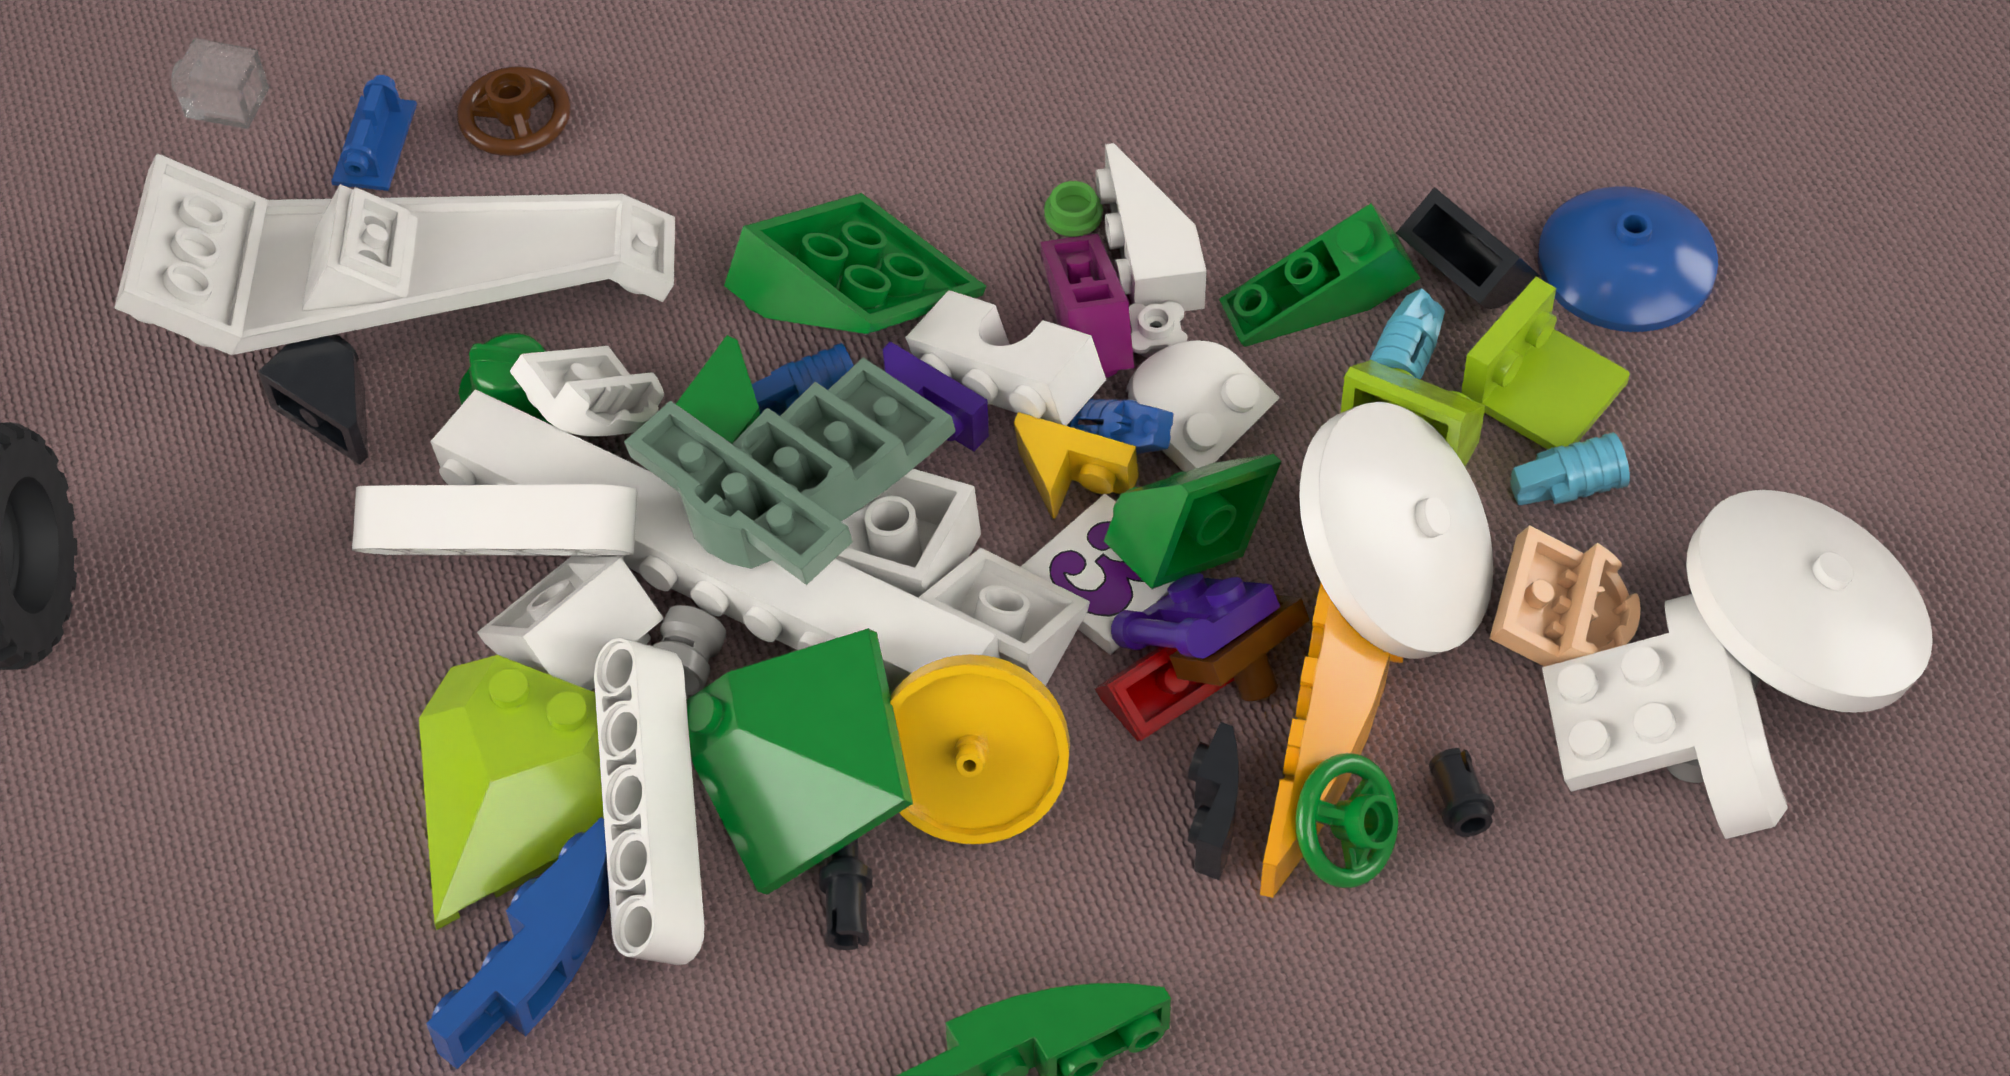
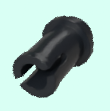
M1451 748L1438 753L1429 762V769L1435 778L1445 805L1442 811L1444 824L1461 837H1471L1486 831L1493 822L1492 814L1494 813L1495 805L1491 797L1483 794L1472 765L1470 753L1466 749L1461 752L1460 748Z

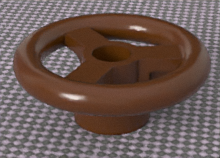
M522 66L501 68L483 75L467 88L458 104L457 122L464 137L473 146L484 152L499 156L525 155L544 148L561 134L569 120L570 99L564 86L555 77L542 70ZM549 95L554 107L552 116L544 127L532 133L528 123L531 117V108ZM474 116L497 118L502 124L511 127L515 139H501L484 133L477 126Z

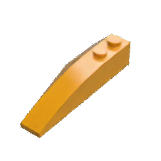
M1320 583L1312 621L1313 631L1308 657L1305 656L1295 716L1298 719H1292L1283 769L1285 779L1281 778L1279 782L1263 861L1260 895L1271 898L1276 895L1303 858L1296 834V809L1305 781L1322 761L1331 756L1341 753L1361 755L1368 740L1385 688L1390 661L1403 664L1404 659L1381 650L1363 638L1338 611L1322 583ZM1344 773L1332 779L1324 789L1320 800L1335 805L1343 794L1352 773ZM1316 822L1318 836L1324 824Z

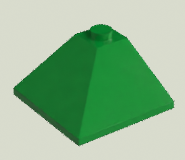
M862 193L743 226L724 284L728 290L744 301L748 309L762 315L764 318L869 334L926 315L948 290L972 298H978L983 296L986 289L985 284Z
M869 628L727 672L686 700L691 761L747 872L760 893L770 894L913 804L894 710L890 704L891 696L878 634Z

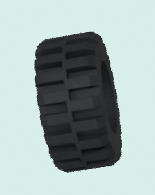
M12 422L0 423V670L27 669L39 663L53 651L52 647L60 642L64 634L62 625L65 621L69 620L73 605L70 602L71 591L76 588L77 572L74 571V556L78 555L77 538H74L72 524L75 521L73 504L69 503L66 493L69 487L65 474L58 470L57 464L59 460L53 449L45 445V439L31 429Z

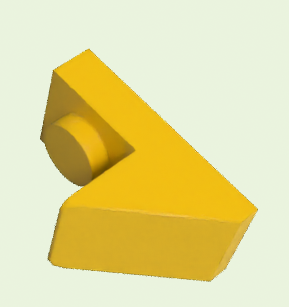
M1018 412L1014 420L1018 451L1053 519L1058 515L1072 480L1079 482L1084 488L1098 494H1110L1111 492L1121 494L1135 486L1139 477L1136 446Z

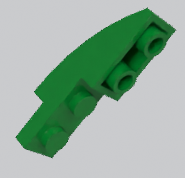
M1132 983L1071 985L1013 996L979 1007L945 1022L947 1051L896 1076H1026L1029 1069L1033 1067L1036 1068L1040 1076H1092L1103 1066L1104 1061L1126 1050H1129L1131 1053L1143 1051L1158 1042L1165 1031L1170 1029L1171 997L1165 987Z

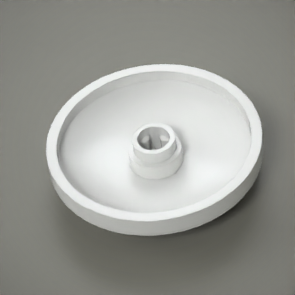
M1384 402L1366 403L1329 419L1314 435L1307 449L1300 479V511L1304 536L1311 560L1328 596L1341 615L1363 638L1392 655L1408 659H1420L1460 646L1471 637L1482 622L1489 604L1493 584V551L1488 522L1478 492L1465 466L1453 448L1433 426L1417 414L1401 406Z
M1752 490L1735 494L1721 501L1711 510L1693 534L1687 551L1686 568L1691 593L1701 615L1718 640L1741 664L1777 690L1802 702L1828 710L1855 713L1881 709L1901 698L1924 672L1931 656L1932 629L1926 606L1917 587L1903 566L1885 546L1860 525L1838 511L1812 499L1792 493L1773 490Z

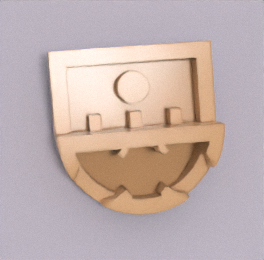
M1529 525L1516 537L1489 639L1544 667L1626 645L1635 635L1639 625L1641 610L1639 595L1637 593L1629 595L1624 582L1617 573L1622 567L1621 561L1602 545L1596 543L1585 553H1582Z

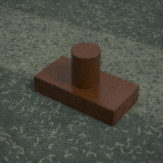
M1275 594L1280 608L1208 657H1187L1177 650L1169 656L1177 678L1222 686L1231 678H1234L1242 700L1257 701L1270 696L1277 690L1278 684L1266 652L1310 620L1302 598Z

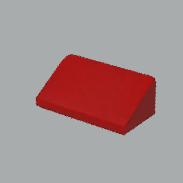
M1159 646L1094 689L1101 701L1139 742L1234 681V678H1231L1222 686L1178 679L1169 657L1177 649Z

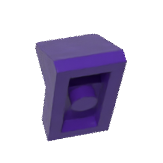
M889 342L882 349L884 371L951 415L956 432L947 441L955 440L975 452L989 437L987 399L894 343Z

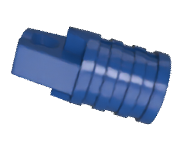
M839 343L833 345V348L818 351L815 355H808L802 357L799 361L786 363L772 371L771 375L753 383L752 387L759 406L760 415L766 408H769L781 416L814 382H817L827 390L830 389L854 366L844 344Z
M1089 399L1067 426L1136 446V454L1169 448L1174 414L1160 408L1139 404L1134 400ZM1079 420H1091L1097 425H1078Z

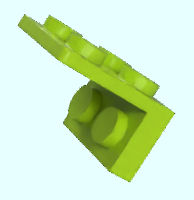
M1535 277L1467 354L1461 393L1468 396L1471 400L1485 405L1484 413L1549 450L1554 447H1566L1571 443L1579 442L1628 384L1630 373L1623 367L1554 329L1557 317L1552 314L1556 288Z

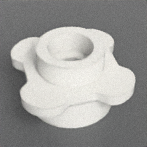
M1167 301L1163 305L1151 304L1144 306L1141 303H1135L1129 306L1133 352L1149 358L1166 347L1187 341V334L1181 330L1180 321L1184 318V309L1180 304Z

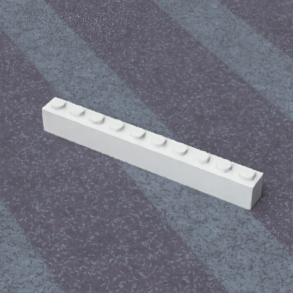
M476 389L430 441L441 467L439 473L448 485L602 484L637 489L634 554L605 557H621L628 568L640 573L655 588L662 591L673 589L690 597L705 612L713 616L725 614L745 624L755 636L767 642H773L776 639L794 649L800 650L869 628L878 634L890 695L911 673L928 663L945 657L974 654L1000 659L996 634L837 559H834L806 585L773 560L749 569L729 564L708 553L694 539L680 493L655 474Z

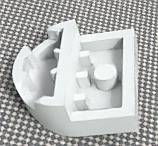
M1200 340L1177 343L1156 352L1138 367L1126 388V392H1129L1128 400H1134L1139 404L1173 412L1174 417L1170 431L1169 448L1162 451L1184 472L1215 463L1280 398L1230 349L1214 342Z
M609 346L521 354L510 370L511 374L526 392L528 400L540 411L544 418L558 429L575 435L611 436L634 433L658 412V405L664 396L663 388L653 372L630 375Z

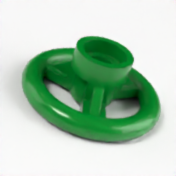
M1341 753L1331 756L1322 761L1311 772L1299 795L1296 809V834L1299 848L1313 873L1322 881L1334 887L1354 888L1368 883L1381 872L1393 852L1398 833V807L1393 788L1379 766L1370 759L1354 753ZM1344 773H1352L1362 778L1348 800H1341L1335 805L1320 800L1324 789L1335 777ZM1316 822L1330 826L1333 835L1341 840L1346 868L1333 864L1324 854L1317 836Z

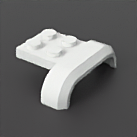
M1692 594L1665 601V614L1669 633L1542 667L1564 781L1571 792L1698 759L1715 817L1725 839L1775 827L1788 809L1770 756L1750 671L1714 635L1701 615Z

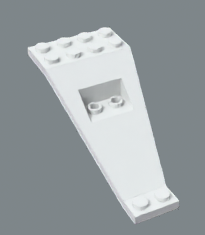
M157 153L147 173L114 308L130 314L143 323L155 324L185 336L198 345L212 347L230 355L606 279L619 283L620 286L631 293L645 294L663 302L674 285L675 217L624 194L380 198L354 187L352 190L340 184L332 199L267 200Z

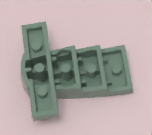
M863 357L830 389L827 390L817 382H814L781 416L766 408L733 444L672 401L663 406L628 437L624 443L631 458L680 493L694 539L708 553L729 564L749 569L773 560L807 585L853 542L848 526L842 521L899 481L956 431L951 415Z

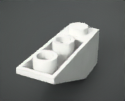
M1114 143L1105 144V168L1096 169L1095 172L1097 195L1100 198L1101 204H1110L1111 213L1105 214L1107 242L1109 249L1119 248L1121 259L1115 260V272L1125 294H1129L1131 305L1135 303H1141L1144 306L1151 304L1163 305L1167 301H1173L1180 304L1184 311L1205 309L1206 267L1196 225Z

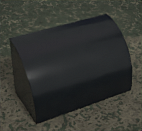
M1435 187L1396 232L1398 236L1487 309L1499 308L1513 301L1535 277L1540 276L1517 254Z

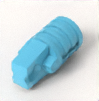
M1423 289L1408 294L1387 321L1370 360L1390 368L1403 369L1415 378L1421 379L1437 345L1445 314L1443 307L1434 301L1430 294Z
M1612 432L1604 434L1600 438L1594 437L1587 439L1585 442L1579 441L1571 443L1566 447L1558 446L1536 454V460L1514 467L1510 480V487L1518 505L1551 499L1554 504L1577 500L1578 497H1588L1596 492L1610 491L1611 488L1627 487L1630 481V472L1623 445L1619 437Z

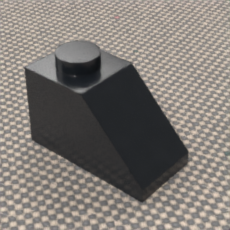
M338 335L287 344L258 371L271 408L360 465L368 458L365 387L357 365L359 361L358 354L345 339Z

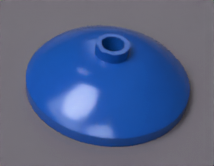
M1615 186L1598 188L1569 199L1556 209L1547 220L1538 246L1537 260L1541 278L1556 288L1555 299L1557 302L1586 322L1606 329L1623 332L1659 330L1687 319L1708 299L1718 270V254L1715 242L1709 230L1697 215L1683 204L1666 195L1637 187Z

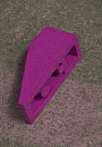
M1098 233L1040 242L1041 254L1058 325L1092 336L1105 378L1115 375L1118 370L1134 368L1128 299Z

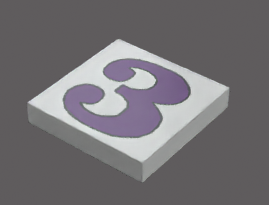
M1104 494L1026 561L1021 568L1090 601L1088 611L1078 630L1111 655L1120 647L1114 642L1111 634V625L1115 616L1124 610L1144 611L1168 595L1167 588L1173 582L1151 589L1104 542L1113 517V507L1116 503L1112 498Z

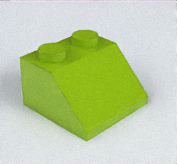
M1373 360L1350 366L1346 372L1340 413L1372 402H1384L1401 406L1417 414L1433 426L1453 448L1466 467L1480 440L1485 405L1471 400L1463 393L1445 390L1415 378L1403 369L1390 368Z

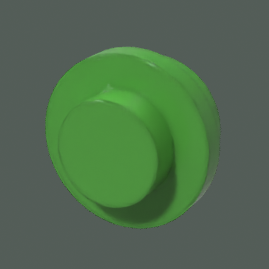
M1068 181L1059 184L1053 189L1044 205V217L1047 225L1058 234L1069 237L1083 236L1094 231L1099 226L1103 217V206L1098 195L1088 184L1079 181Z

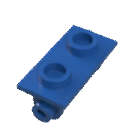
M377 75L373 80L365 84L363 89L364 96L361 95L331 181L332 185L339 186L341 184L345 187L389 191L417 106V102L414 100L399 98L398 91L395 88L396 84L392 78L386 75Z

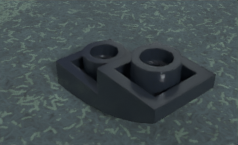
M1220 722L1210 745L1203 742L1199 743L1188 771V779L1196 782L1194 808L1198 809L1188 835V842L1196 845L1195 872L1220 880L1233 840L1239 783V759L1233 726Z

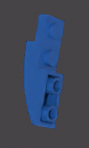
M602 817L586 832H579L571 837L563 846L558 860L538 879H530L518 889L511 901V905L506 909L514 937L510 941H503L496 945L484 959L481 970L464 987L450 991L436 1005L432 1018L426 1025L437 1053L456 1069L505 1021L526 1037L553 1007L574 978L590 951L605 918L610 901L605 827Z

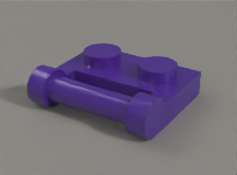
M1196 573L1174 581L1167 588L1169 594L1144 611L1124 610L1119 612L1112 622L1111 634L1114 642L1121 648L1140 650L1148 645L1176 648L1179 653L1187 657L1205 658L1280 608V604L1271 584L1244 582L1239 577L1227 579L1204 578L1202 574Z

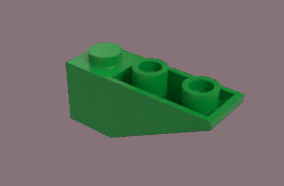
M1370 203L1224 295L1219 301L1240 343L1247 347L1371 310L1421 278L1397 234L1373 204Z

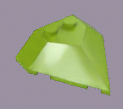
M499 655L450 668L419 717L433 912L436 930L459 919L458 911L493 893L497 898L544 873L558 860L563 846L571 837L579 832H586L601 817L604 819L595 692Z

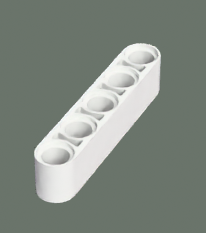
M602 484L356 487L352 551L381 555H633L637 489Z
M616 638L604 645L598 654L594 671L613 941L619 953L627 957L683 965L695 958L704 940V914L684 669L681 659L674 652L624 638Z

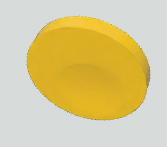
M974 654L945 657L920 667L894 689L890 695V704L894 710L913 804L899 813L913 826L929 835L950 842L986 844L1008 839L1022 833L1038 822L1051 809L1062 791L1067 776L1070 749L1069 732L1065 717L1057 700L1035 676L1020 666L996 657Z

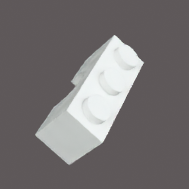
M950 290L905 337L912 355L986 398L988 404L1065 426L1068 425L1106 381L1091 335L1042 320L1030 335L1010 345L996 305Z

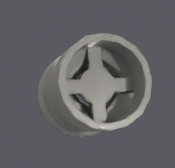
M677 605L671 607L666 613L660 626L662 640L653 646L669 650L678 655L684 669L686 695H694L705 687L711 673L708 661L720 652L727 636L726 629L718 619L701 609Z

